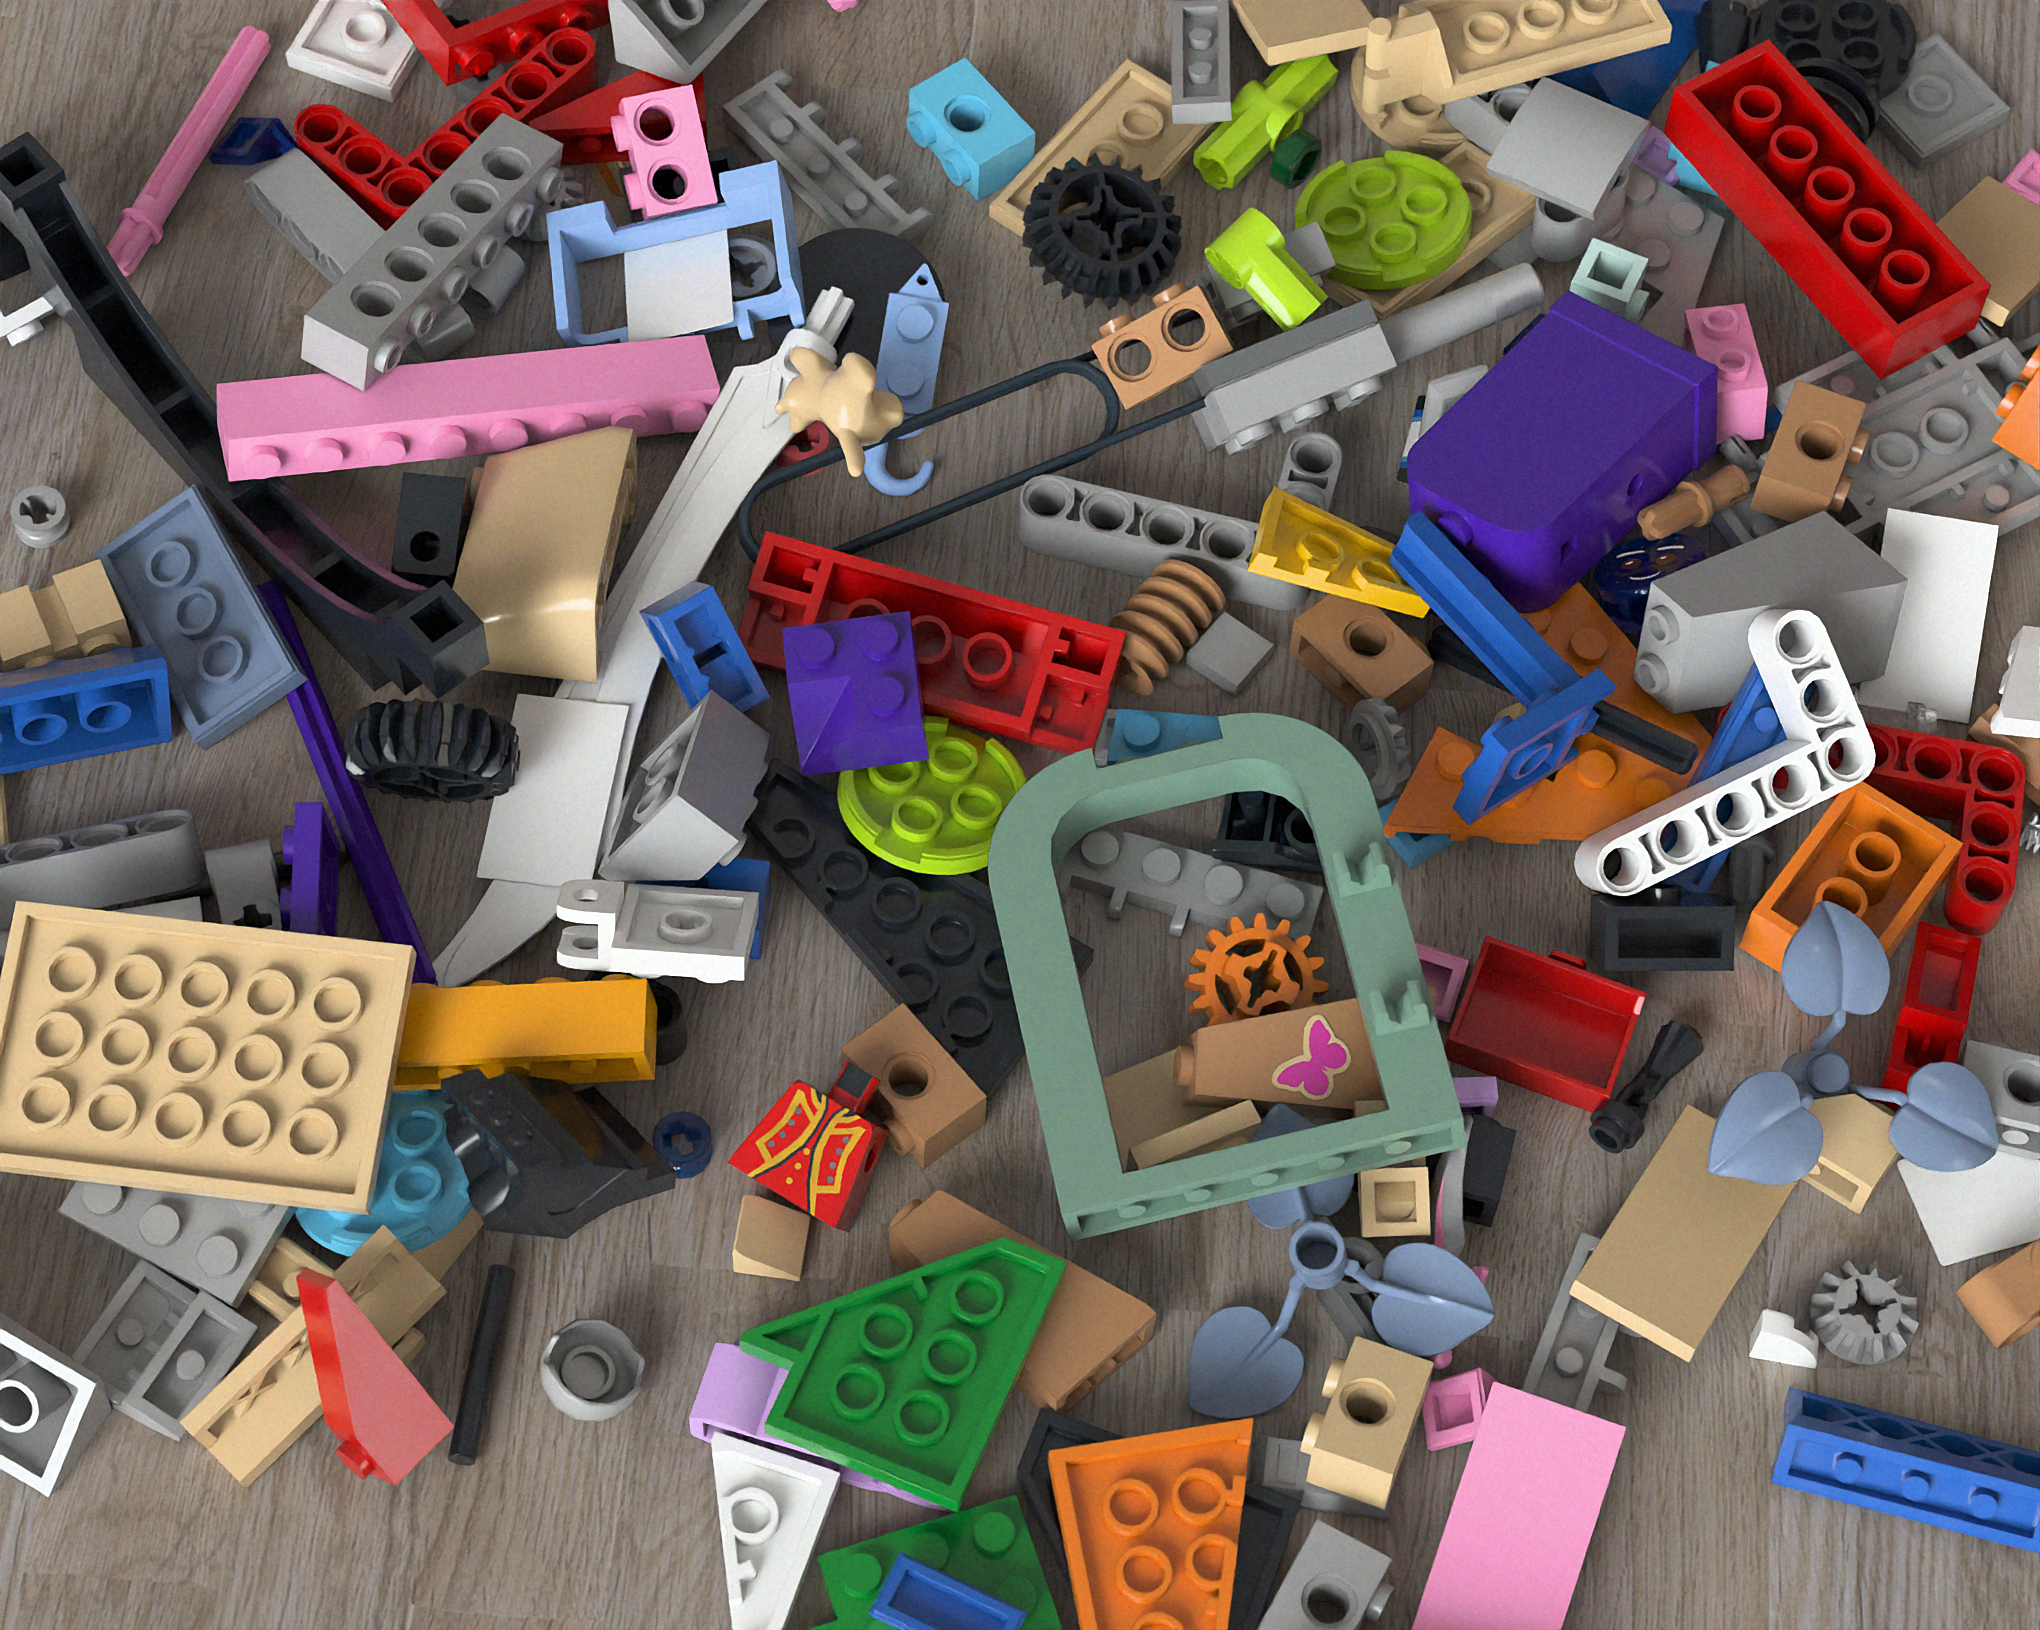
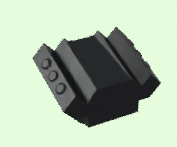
M479 1068L441 1079L442 1098L447 1104H454L443 1113L447 1124V1141L454 1154L461 1161L469 1182L468 1195L470 1202L476 1212L482 1217L487 1230L567 1239L584 1225L615 1207L675 1188V1169L594 1086L575 1092L565 1081L510 1072L488 1079Z

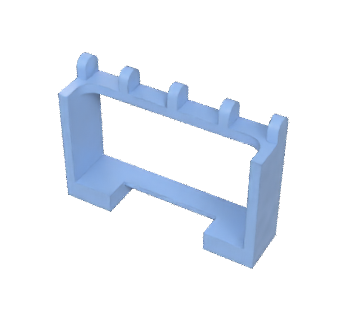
M777 160L719 173L720 189L725 201L724 203L617 227L604 200L546 213L557 332L566 348L629 342L628 326L597 334L583 333L577 263L772 219L781 289L772 294L733 302L734 320L731 323L669 338L701 335L738 326L741 339L747 340L755 338L754 322L789 314L794 328L806 326L807 315L792 195Z

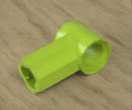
M1251 207L1242 213L1205 248V255L1211 266L1227 283L1239 290L1244 288L1280 328L1286 332L1299 326L1328 298V295L1285 250L1287 246L1286 241L1274 223L1259 210Z

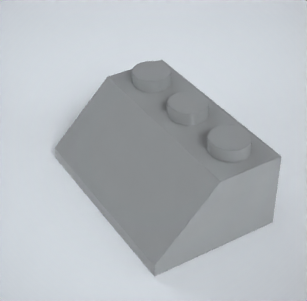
M711 690L634 767L598 874L608 881L700 880L717 862L722 866L728 865L740 852L747 839V834L742 830L744 823L758 803V799L753 794L755 787L762 780L768 769V764L763 760L771 735Z

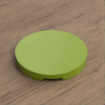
M1385 150L1384 157L1364 159L1347 165L1343 160H1340L1330 165L1306 185L1298 198L1295 208V229L1315 221L1319 223L1336 263V266L1325 277L1346 286L1368 290L1408 287L1440 274L1451 266L1466 249L1473 227L1472 206L1466 191L1461 186V178L1449 167L1437 160L1406 151Z
M925 715L929 751L928 760L841 771L837 795L840 812L849 830L872 853L885 861L907 870L933 875H956L976 871L988 866L990 843L995 827L1010 800L1027 783V778L1012 753L994 737L987 741L970 731L948 725L949 718Z

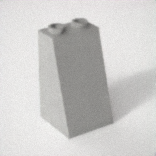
M1823 510L1652 581L1632 679L1672 714L1727 705L1733 702L1755 661L1748 642L1749 628L1752 622L1763 611L1776 608L1810 611L1819 617L1826 628L1848 684L1875 680L1885 674L1908 579ZM1789 622L1783 626L1779 636L1780 647L1785 654L1792 649L1795 642V632Z

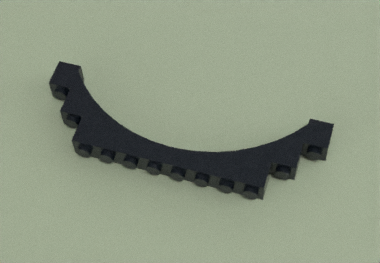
M28 131L0 148V221L25 247L37 291L72 328L84 372L188 487L195 484L205 492L218 518L226 529L264 571L280 585L284 593L375 692L392 681L406 696L424 684L439 699L490 664L484 623L444 579L433 587L427 588L409 582L384 569L330 528L278 476L229 482L217 427L216 403L176 353L118 268L67 182L64 169Z

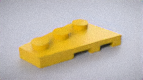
M1277 487L1273 488L1263 506L1247 571L1419 618H1424L1430 609V606L1390 565L1389 557L1396 546L1395 544Z

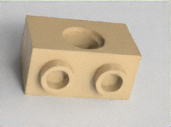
M1355 1336L1347 1360L1334 1357L1322 1391V1396L1331 1399L1326 1415L1313 1412L1308 1423L1300 1452L1311 1455L1306 1482L1385 1510L1427 1394L1434 1362ZM1365 1416L1372 1419L1375 1423H1360L1352 1417Z

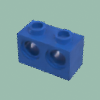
M692 581L639 611L691 710L711 690L741 713L770 697L712 585Z

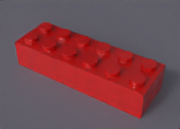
M1769 39L1674 88L1663 133L1880 380L1975 329L1991 288L1990 283Z

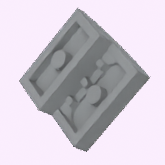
M1543 76L1515 114L1489 159L1486 170L1491 177L1595 221L1618 175L1624 177L1650 127V121Z
M141 1258L70 1358L102 1378L110 1406L179 1442L187 1431L179 1422L222 1381L258 1329V1326L201 1289L198 1294H195Z

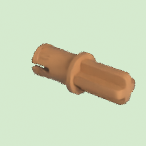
M1729 464L1704 479L1696 482L1694 480H1686L1678 484L1674 494L1639 512L1637 522L1642 527V535L1646 539L1653 541L1655 539H1663L1689 525L1700 528L1710 523L1715 513L1748 499L1749 495L1746 493L1750 492L1749 480L1740 467L1735 464Z

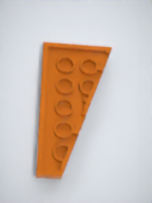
M1254 1418L1049 1451L1048 1464L1081 1630L1228 1629Z

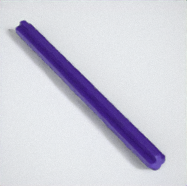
M270 580L262 585H256L308 677L306 682L288 693L286 697L383 942L413 946L417 954L411 984L429 983L438 986L435 970L359 781L349 776V770L345 768L347 753H344L343 741L281 587L277 582Z

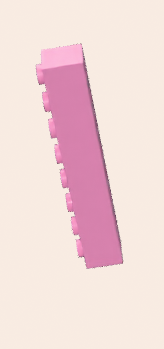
M703 334L398 365L387 375L381 373L365 391L329 373L217 384V427L228 480L231 482L500 453L607 426L635 428L636 438L672 433H692L700 431L719 396L720 386Z

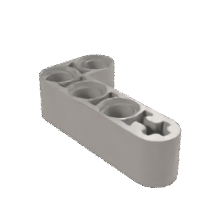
M1519 83L1444 104L1445 117L1454 128L1492 156L1503 134L1532 89L1524 83ZM1629 168L1624 177L1618 175L1595 221L1537 196L1530 241L1535 253L1547 261L1556 263L1567 262L1586 250L1592 238L1599 239L1616 226L1623 217L1630 175Z

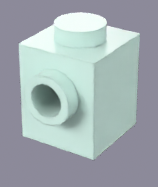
M1592 238L1574 275L1569 291L1638 325L1650 295L1649 292L1641 290L1649 259Z

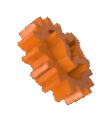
M1257 913L1251 920L1248 929H1245L1242 921L1237 916L1232 917L1225 924L1227 937L1213 928L1203 939L1211 952L1196 949L1189 959V962L1201 970V973L1190 974L1184 980V988L1199 991L1200 995L1190 1004L1188 1011L1190 1014L1205 1012L1209 1021L1204 1027L1254 1018L1266 1013L1275 1014L1319 1005L1312 1001V998L1323 996L1329 990V983L1314 979L1313 973L1325 961L1323 957L1307 959L1303 951L1308 946L1311 938L1307 934L1295 941L1288 938L1290 921L1283 919L1274 930L1267 929L1264 913ZM1241 946H1260L1256 954L1244 958L1235 953L1231 956L1226 954ZM1284 959L1291 967L1296 982L1290 980L1283 963ZM1264 964L1265 968L1261 975L1263 978L1261 989L1264 993L1257 997L1248 1007L1247 1004L1252 995L1249 993L1252 982L1248 979ZM1216 988L1224 992L1230 1008L1229 1013L1220 1002Z

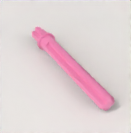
M246 26L240 31L131 208H125L120 212L118 216L119 228L106 248L124 276H129L136 270L150 245H156L161 241L164 235L163 224L271 50L269 35L264 30H257L252 26Z

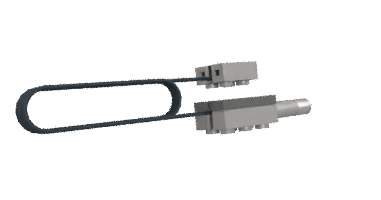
M1315 221L1285 233L1283 237L1287 244L1285 250L1322 289L1324 287L1322 279L1336 266V263L1319 223ZM1526 262L1380 320L1377 319L1370 300L1367 298L1202 365L1193 374L1194 377L1189 378L1180 387L1187 403L1186 405L1117 433L1114 432L1118 426L1121 410L1118 394L1108 376L1089 363L1098 359L1094 350L1071 359L1050 362L905 419L900 426L890 430L879 443L862 446L863 451L1061 373L1083 376L1095 384L1104 397L1107 418L1105 429L1096 441L831 549L852 555L1022 486L1035 476L1049 475L1086 460L1101 449L1190 413L1208 454L1225 447L1229 456L1236 455L1262 443V438L1274 433L1273 427L1280 425L1283 434H1286L1316 421V416L1330 410L1328 405L1331 403H1335L1338 412L1370 399V394L1385 387L1382 378L1400 363L1540 306L1544 299L1540 278L1530 264ZM1208 264L1199 274L1200 277L1194 279L1187 287L1190 290L1197 285L1203 286L1228 333L1238 331L1258 321L1257 315L1265 312L1244 288L1239 290L1231 286L1215 271L1211 264ZM1192 310L1177 316L1174 319L1172 329L1196 319L1200 320L1204 330L1205 324L1201 315ZM1141 340L1129 341L1122 349L1139 343ZM841 445L773 471L754 483L741 504L737 521L740 545L753 563H756L760 546L752 535L749 517L751 507L757 497L772 487L846 459Z

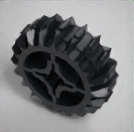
M1095 152L1087 159L1085 166L1072 156L1065 163L1063 170L1053 167L1046 174L1044 182H1039L1034 187L1029 199L1031 203L1026 206L1022 218L1024 221L1023 226H1025L1022 235L1023 247L1031 249L1029 255L1030 267L1045 268L1042 275L1043 285L1057 281L1063 285L1061 289L1063 300L1071 296L1073 292L1083 295L1082 300L1085 309L1093 304L1095 298H1102L1107 309L1110 311L1113 307L1117 306L1120 297L1132 307L1135 302L1139 301L1142 293L1151 296L1158 290L1161 281H1165L1166 277H1169L1175 266L1174 258H1177L1182 246V238L1178 236L1182 228V217L1172 213L1175 207L1174 196L1159 195L1162 188L1161 178L1147 182L1142 179V164L1134 167L1131 171L1121 168L1122 163L1119 155L1111 160L1110 165H1103ZM1080 203H1086L1087 205L1085 209L1073 210L1070 216H1058L1070 206ZM1133 247H1145V250L1139 255L1128 260L1118 261L1119 254L1131 253Z
M417 698L412 701L392 699L388 703L375 702L368 705V707L356 710L354 717L350 719L349 732L345 734L344 753H347L345 768L349 770V776L359 781L365 787L376 788L382 794L400 795L403 799L415 798L422 799L425 802L443 801L447 804H450L451 801L472 803L476 799L488 801L494 798V796L507 793L509 788L514 786L515 772L519 771L520 764L519 736L516 734V728L506 722L501 716L488 714L483 708L472 709L465 707L463 703L449 704L443 703L439 699L432 702L422 701Z

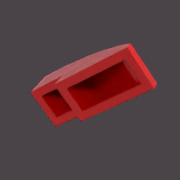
M1918 922L1889 1033L1878 1084L1879 1088L1898 1090L1907 1094L1908 1081L1918 1068L1943 1061L1957 1064L1960 1043L1969 1020L1982 938L1926 922ZM1875 1100V1102L1896 1111L1901 1107L1893 1102Z

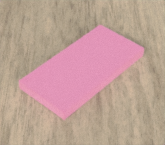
M1493 1382L1411 1630H1561L1626 1427Z

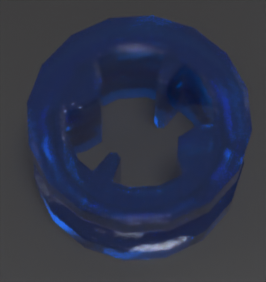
M686 1111L674 1112L663 1117L654 1127L652 1134L653 1147L675 1169L676 1178H692L703 1172L709 1165L713 1154L710 1127L703 1118L695 1113ZM677 1134H684L685 1139L688 1142H692L693 1152L681 1155L677 1147H672V1137Z

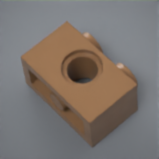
M1796 380L1760 474L1750 509L1791 523H1795L1823 510L1826 513L1828 509L1841 513L1853 480L1851 477L1842 475V471L1846 462L1858 466L1870 434V430L1859 427L1867 403Z
M1328 594L1294 619L1289 652L1351 714L1354 706L1359 701L1381 697L1388 706H1393L1399 715L1427 694L1434 661L1431 659L1426 646L1417 637L1406 635L1389 618L1385 608ZM1366 650L1372 652L1376 656H1362L1356 653L1355 651Z
M904 1003L841 1047V1069L846 1061H849L881 1080L867 1106L881 1120L880 1126L888 1131L887 1141L891 1147L901 1156L910 1153L923 1169L985 1125L987 1096ZM903 1083H913L920 1086L923 1091L915 1096H902L893 1089Z

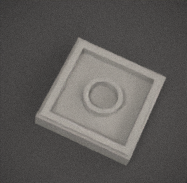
M1937 32L1916 44L1914 64L1909 76L1896 91L1878 101L1880 112L1876 126L1917 170H1920L2006 122L2011 109Z

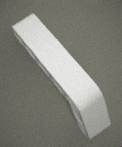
M1774 608L1763 611L1755 617L1749 628L1748 642L1751 653L1787 740L1588 837L1576 851L1574 861L1576 875L1584 885L1590 889L1613 895L1628 896L1635 894L1860 783L1869 776L1874 767L1876 757L1874 744L1826 628L1819 617L1810 611ZM1789 622L1795 632V642L1792 649L1785 654L1780 647L1779 636L1783 626ZM1814 681L1820 695L1815 709L1809 712L1805 707L1803 698L1808 684ZM1836 740H1839L1843 747V759L1840 765L1833 770L1829 765L1828 752L1831 745ZM1783 766L1788 774V787L1784 794L1777 798L1773 792L1772 781L1776 771ZM1728 793L1733 802V812L1730 819L1721 825L1716 815L1717 804ZM1673 821L1678 832L1677 842L1670 851L1665 853L1661 848L1660 835L1664 826ZM1617 848L1622 859L1621 870L1616 877L1608 881L1603 870L1604 860L1608 853Z

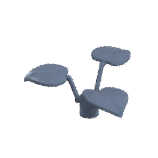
M1829 901L1817 902L1808 918L1788 943L1782 960V983L1787 996L1798 1009L1814 1017L1833 1014L1832 1021L1820 1036L1812 1038L1811 1050L1790 1056L1784 1062L1781 1071H1762L1747 1077L1732 1091L1721 1109L1712 1132L1707 1161L1708 1172L1717 1176L1739 1178L1764 1185H1784L1803 1178L1818 1162L1823 1147L1822 1126L1819 1120L1806 1109L1812 1106L1815 1099L1856 1094L1861 1098L1893 1102L1901 1106L1889 1124V1138L1896 1150L1914 1165L1937 1172H1957L1973 1169L1986 1163L1996 1154L1999 1146L1995 1118L1985 1087L1977 1076L1967 1068L1946 1061L1924 1065L1911 1075L1907 1085V1094L1898 1090L1858 1085L1850 1082V1070L1846 1060L1840 1053L1830 1049L1829 1044L1844 1027L1846 1012L1854 1015H1868L1876 1012L1882 1006L1888 993L1890 968L1887 956L1878 938L1859 917Z
M1279 1103L1266 1115L1261 1123V1128L1256 1131L1251 1143L1318 1127V1125L1301 1117L1286 1105ZM1354 1174L1246 1199L1247 1205L1254 1217L1268 1228L1284 1229L1301 1220L1302 1227L1293 1234L1289 1243V1256L1295 1275L1289 1280L1290 1288L1279 1319L1273 1328H1271L1268 1319L1260 1311L1245 1306L1224 1308L1212 1314L1202 1324L1193 1340L1190 1352L1188 1404L1194 1412L1207 1417L1239 1420L1268 1413L1285 1403L1300 1384L1305 1363L1299 1348L1292 1342L1282 1338V1336L1290 1326L1302 1290L1306 1286L1320 1290L1328 1289L1338 1284L1344 1275H1349L1367 1289L1380 1293L1372 1308V1320L1378 1335L1387 1346L1420 1358L1433 1357L1445 1353L1489 1325L1495 1315L1492 1300L1482 1281L1463 1261L1447 1250L1435 1245L1409 1243L1395 1247L1389 1252L1384 1262V1281L1371 1276L1359 1266L1356 1260L1348 1259L1344 1242L1339 1232L1328 1224L1314 1222L1312 1215L1329 1216L1340 1210L1347 1202L1354 1186Z

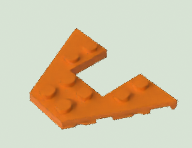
M1577 581L1550 607L1533 613L1519 614L1527 619L1546 643L1565 662L1574 668L1581 679L1598 668L1603 671L1616 685L1613 693L1604 698V701L1695 743L1698 747V755L1693 762L1691 770L1685 775L1677 774L1588 732L1583 736L1579 735L1576 737L1572 744L1579 752L1576 759L1559 769L1553 782L1547 779L1541 780L1471 825H1468L1452 806L1465 784L1461 780L1463 772L1479 757L1483 748L1438 726L1384 826L1385 837L1394 838L1396 832L1450 834L1449 841H1467L1471 837L1482 836L1494 843L1539 845L1541 839L1577 840L1583 842L1591 835L1685 790L1713 737L1690 711L1672 714L1632 679L1638 650L1581 583Z

